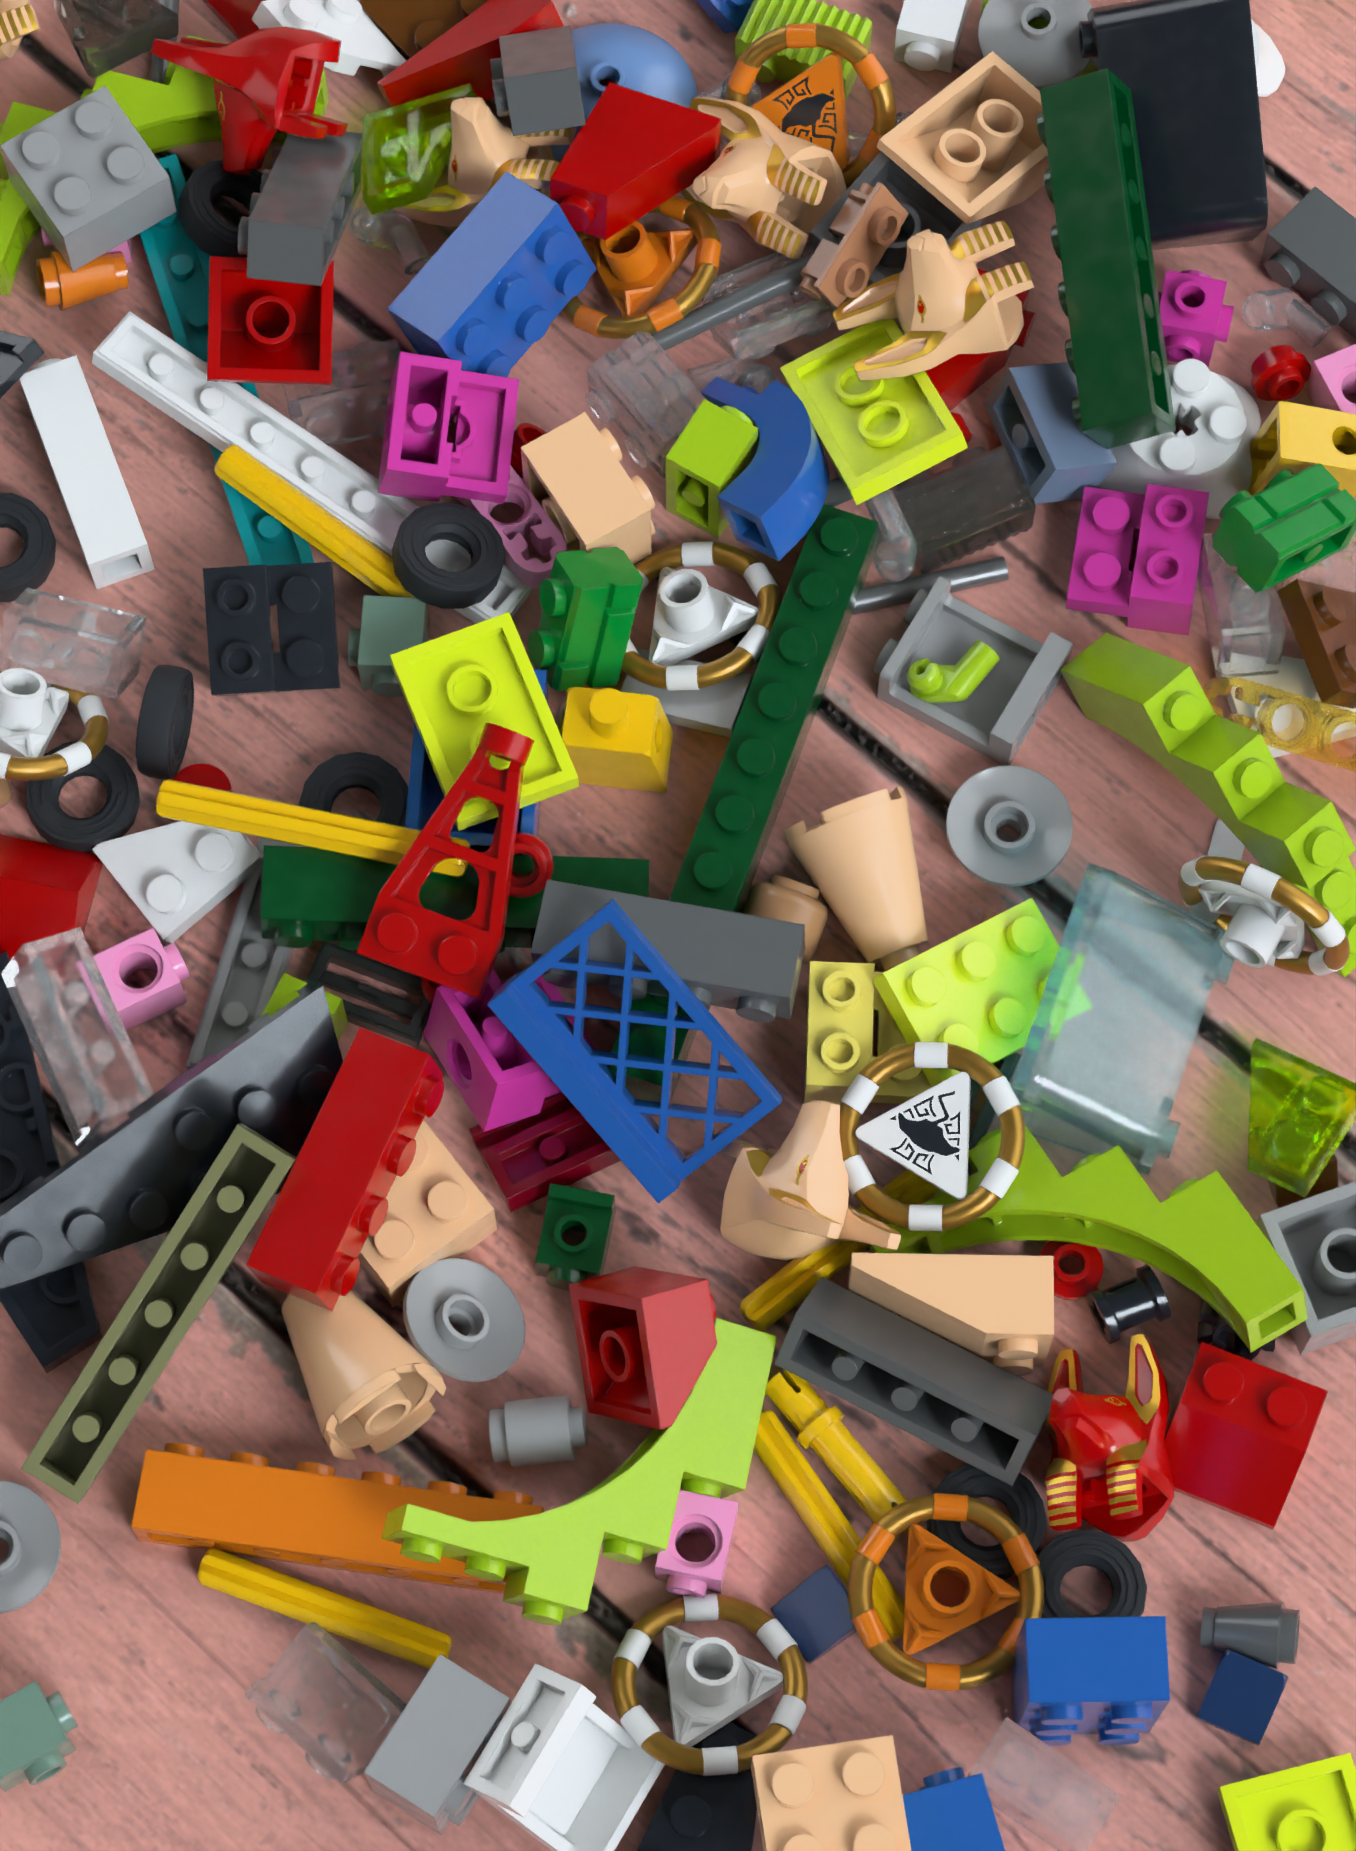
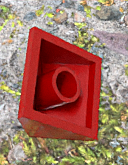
M210 256L207 381L332 385L334 261H331L322 285L316 286L247 278V258Z
M0 834V955L7 951L12 964L68 976L73 975L103 866L102 861L95 853L75 851L51 844Z

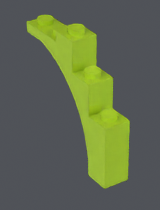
M190 35L187 36L188 38H195V39H200V40H206V39H202V38H198V37H194V36H190ZM169 62L167 66L165 84L101 68L93 89L86 88L81 96L82 99L101 87L106 86L153 154L179 146L209 141H223L221 121L216 108L213 77L184 68L172 62ZM325 70L322 73L314 114L324 116L329 103ZM13 101L6 121H0V145L57 112ZM277 130L271 142L283 145L288 133ZM0 148V294L9 296L27 246L41 230V225L10 182Z
M1105 632L1061 668L1060 671L1086 718L1114 731L1155 759L1190 789L1230 829L1264 869L1278 874L1296 885L1333 914L1345 929L1350 946V954L1346 964L1341 970L1334 973L1344 978L1356 968V870L1349 856L1356 851V848L1332 801L1286 782L1261 733L1216 715L1191 666ZM1304 922L1318 950L1324 949L1323 943Z
M1026 1125L1025 1148L1019 1172L1004 1197L989 1211L967 1224L943 1231H909V1229L883 1221V1223H886L901 1234L898 1249H887L869 1244L871 1253L944 1254L982 1244L1006 1241L1049 1240L1078 1243L1114 1251L1160 1270L1198 1294L1227 1321L1250 1352L1308 1319L1304 1289L1217 1170L1200 1180L1190 1179L1183 1182L1171 1192L1168 1199L1160 1203L1119 1145L1103 1154L1096 1153L1083 1158L1073 1167L1069 1174L1062 1177ZM1001 1129L987 1133L978 1141L974 1148L969 1150L968 1162L972 1176L968 1177L967 1196L979 1188L992 1164L998 1158L1001 1144ZM939 1189L932 1199L922 1205L945 1206L959 1200Z
M715 1318L717 1346L673 1425L661 1430L653 1428L635 1452L607 1479L579 1498L540 1514L508 1520L476 1522L407 1503L387 1513L381 1539L401 1544L400 1554L414 1560L439 1563L441 1556L464 1562V1572L477 1578L503 1581L506 1574L508 1577L502 1599L503 1602L523 1607L521 1616L530 1621L547 1625H561L562 1619L587 1611L601 1546H603L602 1556L627 1564H640L642 1558L667 1550L680 1487H682L681 1490L720 1499L745 1490L777 1336Z

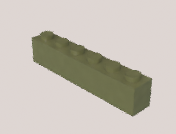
M237 1124L21 1467L22 1470L75 1503H80L289 1173L297 1157L244 1124Z

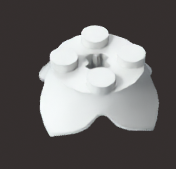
M1185 359L1177 365L1167 366L1175 425L1179 424L1192 430L1191 435L1186 436L1183 430H1181L1177 434L1169 432L1112 448L1117 464L1098 488L1146 494L1147 484L1209 492L1206 518L1221 519L1219 513L1223 506L1234 495L1243 490L1248 491L1250 488L1252 477L1250 441L1255 437L1260 428L1259 409L1254 398L1243 387L1225 376L1209 371L1208 367L1200 360Z

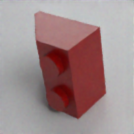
M632 1266L569 1284L588 1413L660 1430L671 1427L717 1346L714 1325L716 1305L709 1290L708 1279Z
M1202 1342L1192 1362L1164 1437L1174 1491L1273 1530L1308 1448L1328 1391Z

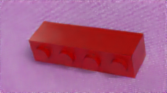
M361 1027L359 1028L246 1263V1266L262 1283L329 1311H333L340 1295L346 1296L350 1292L358 1277L360 1261L357 1258L368 1235L374 1236L380 1230L388 1211V1200L386 1197L396 1176H403L414 1159L416 1152V1140L414 1138L424 1117H431L441 1102L444 1093V1081L442 1080L444 1074L430 1054Z

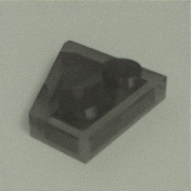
M54 0V9L87 75L93 79L150 51L154 39L169 40L179 35L178 14L155 0Z

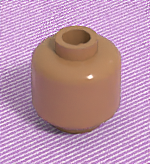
M772 874L769 883L761 882L751 887L742 914L804 924L805 951L802 964H806L813 959L828 918L827 907L817 900L820 893L818 889Z

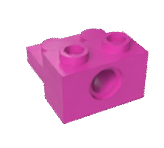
M400 351L390 379L377 493L438 503L442 495L503 504L508 491L519 379L461 370L462 361ZM451 414L457 415L453 452V443L447 442Z
M1147 484L1146 494H1137L1084 486L1066 609L1128 617L1127 627L1189 636L1209 492ZM1139 538L1134 572H1130L1128 570L1133 539Z
M494 970L490 974L481 1000L445 986L437 987L424 1033L431 1048L484 1132L540 1114L544 1099L562 1092L487 1005L498 988L506 982H501ZM543 975L535 980L536 984L551 1001L565 1002L556 986L545 981ZM564 1015L574 1027V1016ZM583 1030L584 1040L590 1045V1047L593 1050H596L593 1043Z

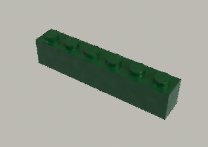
M1108 68L1040 89L1042 113L1037 115V129L1040 139L1048 152L1049 169L1044 171V185L1049 199L1054 204L1057 224L1051 227V241L1054 251L1062 263L1064 281L1058 285V297L1062 310L1069 319L1071 338L1065 342V353L1069 367L1076 375L1078 396L1074 397L1072 401L1073 415L1081 432L1087 434L1106 449L1176 431L1132 93L1127 85Z
M264 845L260 913L262 939H273L276 945L287 948L307 947L312 944V940L338 941V945L342 948L358 950L378 894L398 865L311 847ZM514 855L512 866L514 872L527 874L532 871L534 865L528 855ZM552 856L554 867L550 880L649 897V859ZM468 864L464 875L461 877L431 872L419 892L422 906L425 909L458 921L468 919L475 912L479 888L477 871L471 864ZM545 888L530 897L518 898L509 896L504 940L499 953L504 952L505 947L532 949Z

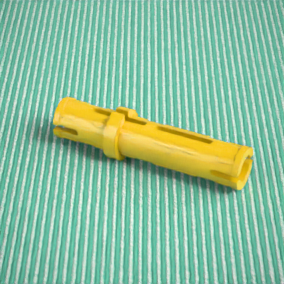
M785 1369L783 1370V1375L779 1372L767 1383L765 1396H768L799 1432L796 1438L797 1442L804 1450L810 1447L814 1450L874 1523L890 1509L907 1501L904 1495L841 1422L845 1415L837 1405L830 1408L807 1380ZM897 1535L894 1541H896L901 1535Z

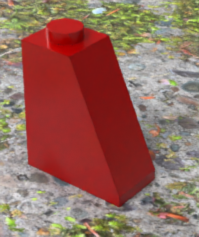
M609 82L585 121L586 125L582 126L550 178V199L559 204L574 231H580L607 240L691 186L694 179L717 160L720 155L721 118Z

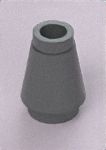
M1283 1602L1221 1606L1217 1608L1204 1607L1200 1647L1214 1649V1651L1221 1653L1225 1650H1231L1274 1669H1278L1279 1663L1295 1664L1298 1650L1300 1610L1284 1609Z

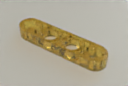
M1221 675L1212 678L1203 686L1202 689L1215 714L1223 717V710L1214 706L1215 699L1218 694L1228 695L1232 686L1236 688L1235 698L1237 700L1259 707L1261 704L1260 695L1262 693L1266 694L1267 698L1257 713L1256 727L1257 732L1261 733L1267 746L1356 772V753L1353 756L1343 758L1334 752L1331 745V736L1337 726L1345 722L1356 724V712L1236 676ZM1294 704L1303 714V728L1296 737L1282 740L1273 731L1272 719L1276 710L1281 706ZM1230 713L1227 717L1228 720L1251 728L1256 721L1255 718L1238 713Z

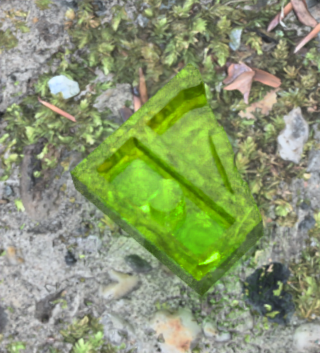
M470 83L363 116L362 199L372 215L428 199L450 157L452 148L451 104L459 98L477 97Z
M1256 1038L1252 1043L1247 1170L1306 1197L1356 1120V1083Z

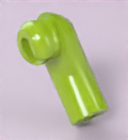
M976 640L956 665H938L937 663H930L928 658L919 659L909 667L907 672L911 693L927 703L964 701L1000 661V658L987 644Z

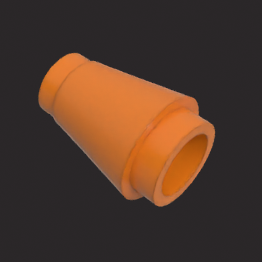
M50 251V257L36 259L37 279L44 307L58 305L60 311L129 287L127 266L122 252L114 254L105 253L72 272L59 251Z

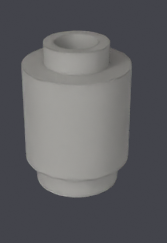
M568 1394L505 1401L504 1408L489 1410L490 1442L495 1463L510 1461L511 1467L575 1461L576 1447L587 1446L583 1406L572 1407Z

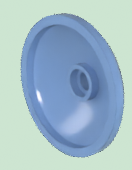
M598 23L571 30L585 121L606 87L599 84L601 80L605 79L616 80L618 82L616 85L687 108L690 107L692 98L698 97L696 83L688 64L672 45L658 35L640 27L620 23ZM582 126L576 127L574 139L577 136L580 129L582 128ZM550 145L554 160L561 162L570 145Z

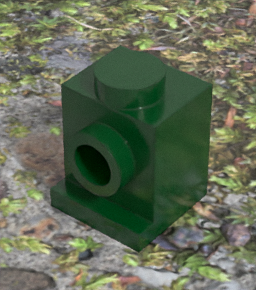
M550 1183L548 1202L535 1260L537 1275L547 1277V1284L558 1289L570 1291L569 1284L603 1275L616 1213L615 1195ZM567 1229L586 1233L585 1240L576 1246L566 1244L561 1237Z

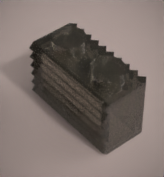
M1004 445L990 451H986L982 446L966 450L954 459L952 467L931 475L930 471L925 470L899 483L896 487L897 490L892 491L890 514L921 574L929 573L932 569H939L942 565H949L954 560H961L965 555H972L977 550L982 551L987 546H994L997 542L1005 541L1010 536L1015 537L1020 532H1027L1033 526L1036 509L1034 498L1030 496L1029 489L1025 486L1023 478L1019 475L1018 468L1014 466L1013 459L1009 456L1007 447Z

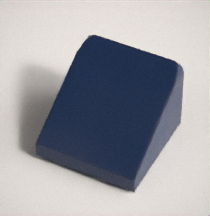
M827 1564L814 1572L771 1608V1612L776 1619H778L798 1644L801 1654L809 1665L857 1632L851 1621L848 1592Z
M1225 1650L1219 1659L1196 1719L1259 1746L1289 1677L1236 1652Z

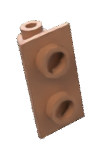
M877 182L875 187L862 183L858 191L854 189L850 191L848 199L830 226L832 232L843 237L839 245L822 239L806 267H803L800 272L804 279L799 288L804 293L817 300H820L823 295L837 309L842 303L850 298L859 296L864 291L871 274L889 245L897 238L901 226L909 214L882 183Z

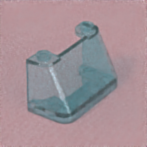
M1088 863L1011 1086L1021 1104L1024 1123L1034 1137L1087 1155L1103 1154L1119 1145L1136 1170L1146 1175H1149L1156 1156L1165 1159L1169 1158L1180 1122L1168 1118L1213 982L1226 985L1233 966L1234 958L1227 954L1220 946V940L1226 930L1113 870Z

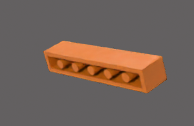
M166 1443L164 1451L146 1449L131 1529L138 1540L206 1551L215 1548L233 1555L504 1594L508 1577L506 1574L503 1581L486 1580L465 1573V1563L441 1556L439 1563H429L414 1560L400 1554L401 1544L381 1539L387 1513L408 1503L476 1522L508 1520L540 1514L544 1512V1507L532 1505V1496L515 1491H494L493 1499L468 1496L466 1495L467 1488L465 1486L452 1482L429 1481L427 1489L401 1486L402 1479L400 1477L383 1472L365 1471L362 1472L361 1480L337 1477L335 1476V1468L315 1462H297L295 1470L269 1467L270 1459L257 1454L233 1452L230 1455V1461L206 1458L204 1457L205 1450L197 1446L183 1443Z

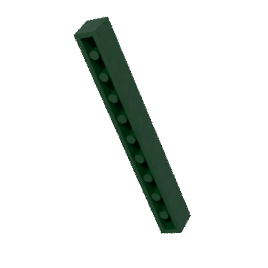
M823 504L818 517L810 527L669 901L736 913L742 912L851 620L858 595L864 585L876 553L879 522ZM646 994L644 999L632 1000L631 1010L668 1014L669 998ZM678 1006L677 1015L689 1016L683 1008ZM630 1022L628 1054L664 1058L667 1026ZM676 1028L675 1060L686 1061L697 1030ZM620 1030L611 1052L618 1053ZM607 1065L614 1075L617 1076V1066ZM627 1067L625 1087L632 1096L638 1100L661 1102L663 1071ZM673 1072L671 1099L681 1073Z

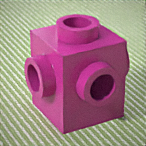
M1166 270L1162 293L1158 292L1167 361L1179 363L1185 359H1197L1209 367L1215 341L1227 343L1234 306L1223 304L1227 281L1213 279L1210 275L1197 270H1185L1182 272Z

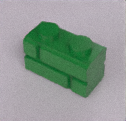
M1314 464L1296 474L1290 469H1285L1275 475L1262 491L1251 495L1247 490H1243L1234 495L1223 506L1219 513L1222 521L1212 538V547L1231 567L1237 566V574L1255 593L1263 592L1345 549L1356 532V500L1346 489L1342 491L1338 489L1339 482L1321 464Z
M618 547L591 549L590 553L584 550L556 553L551 576L548 579H544L540 585L539 599L542 615L538 630H532L528 637L530 661L539 670L547 671V683L551 688L557 691H565L571 687H584V684L591 688L617 685L644 580L624 550Z

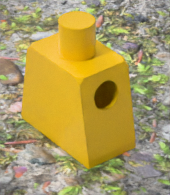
M1279 401L1250 442L1252 477L1248 492L1254 495L1262 491L1275 475L1285 469H1290L1296 474L1314 464H1321L1339 482L1338 489L1340 491L1346 489L1354 498L1356 496V414Z
M568 688L555 723L578 775L579 784L666 793L674 732L659 698L652 695L620 692L613 688Z

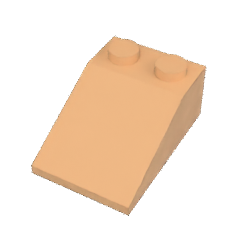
M993 51L880 138L876 146L965 224H970L1024 202L1044 186V171L1049 169L1047 148L1042 143L1037 129V115L1042 113L1040 91Z
M852 1253L847 1290L1014 1375L1029 1374L1033 1372V1366H1044L1054 1337L1053 1256Z

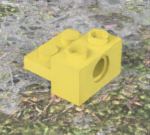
M810 961L807 983L804 1103L820 1100L840 1105L842 1097L856 1075L869 1063L890 1050L907 1045L904 1036L872 981L884 973L874 972V963ZM873 1017H878L877 1057H872ZM913 1067L895 1074L882 1083L870 1103L902 1104L932 1087L922 1069Z

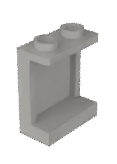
M939 576L930 592L920 589L912 600L904 618V622L909 624V627L901 640L897 642L890 639L881 651L873 670L880 675L877 698L1004 766L1010 765L1063 675L1060 669L1069 663L1073 643L1050 632L1046 641L1042 644L953 597L950 594L951 581ZM976 640L987 644L1000 658V661L964 701L927 703L911 693L907 672L909 667L919 659L928 658L930 663H937L938 665H956Z

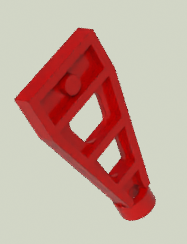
M485 723L477 744V750L380 890L356 953L481 1000L504 940L524 766L528 760L534 740L510 729ZM492 755L510 762L509 767L504 770L495 769L490 764V756ZM474 798L493 803L498 810V820L492 844L485 852H478L456 844L450 837L451 830L464 805ZM457 859L471 864L479 876L476 910L466 920L458 921L425 909L420 902L419 892L422 885L436 865L444 860Z

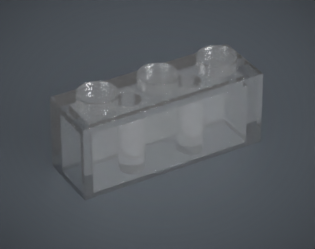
M78 927L23 944L1 975L76 1145H83L96 1135L101 1139L130 1117L127 1113L154 1095L153 1089L81 928Z

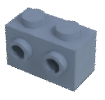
M1068 362L1010 367L983 403L1029 505L1083 499L1084 486L1098 488L1117 464L1112 448L1106 449L1087 434L1081 432L1076 424L1072 409L1073 398L1078 396L1076 375L1070 369Z

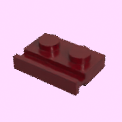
M563 1092L546 1097L540 1114L485 1132L480 1125L469 1129L473 1143L480 1152L484 1164L510 1213L547 1196L550 1183L568 1186L621 1161Z

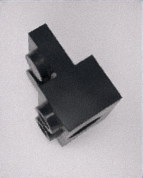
M332 562L203 568L211 695L218 697L341 688ZM277 604L280 652L274 653L271 637L270 606Z

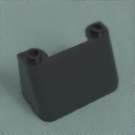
M1136 0L1090 8L1087 14L1088 21L1079 22L1081 57H1092L1094 69L1108 68L1131 89L1152 250L1253 241L1266 229L1268 198L1249 0Z

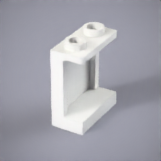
M535 1663L463 1784L551 1851H614L665 1764L647 1754L643 1749H640L623 1727L594 1705L593 1702L597 1696L586 1687Z

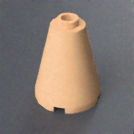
M902 786L896 787L890 793L887 789H883L820 812L822 817L819 819L821 824L807 828L803 820L785 830L784 834L789 847L867 963L881 961L884 971H888L919 955L917 947L928 942L908 801Z
M352 1290L346 1296H339L333 1311L287 1293V1298L282 1305V1315L323 1440L334 1457L346 1461L355 1460L357 1458L352 1449L367 1445L371 1447L374 1454L380 1453L409 1437L429 1420L436 1411L430 1399L436 1390L442 1396H444L446 1390L442 1376L435 1366L433 1367L423 1355Z

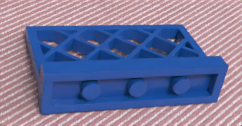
M613 898L521 973L518 971L503 983L487 1004L657 1203H660L678 1189L681 1181L780 1105L783 1099ZM607 922L613 926L626 942L625 964L588 960L590 935ZM579 945V959L564 957ZM635 953L646 966L634 965ZM549 968L578 971L576 1002L551 1001L536 984L535 980ZM588 972L624 976L622 1008L585 1004ZM633 978L660 981L669 992L668 1014L631 1010ZM678 1004L689 1016L677 1015ZM564 1015L574 1016V1027ZM584 1017L621 1021L618 1053L597 1051L590 1047L583 1038ZM630 1022L667 1026L664 1058L628 1054ZM676 1028L701 1030L712 1042L710 1064L674 1059ZM720 1054L725 1057L731 1066L720 1065ZM607 1065L617 1066V1076L614 1075ZM627 1067L663 1071L661 1102L636 1100L625 1087ZM673 1072L709 1076L707 1108L670 1104ZM718 1079L744 1080L760 1100L744 1112L716 1109ZM649 1114L660 1115L659 1126ZM669 1116L706 1121L704 1143L687 1157L681 1153L668 1137ZM715 1122L729 1123L714 1135Z

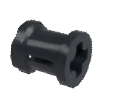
M1147 1264L1136 1269L1135 1277L1101 1291L1096 1286L1087 1290L1086 1298L1092 1316L1101 1334L1109 1344L1119 1341L1121 1332L1150 1319L1156 1318L1159 1322L1171 1318V1311L1164 1290L1157 1276Z

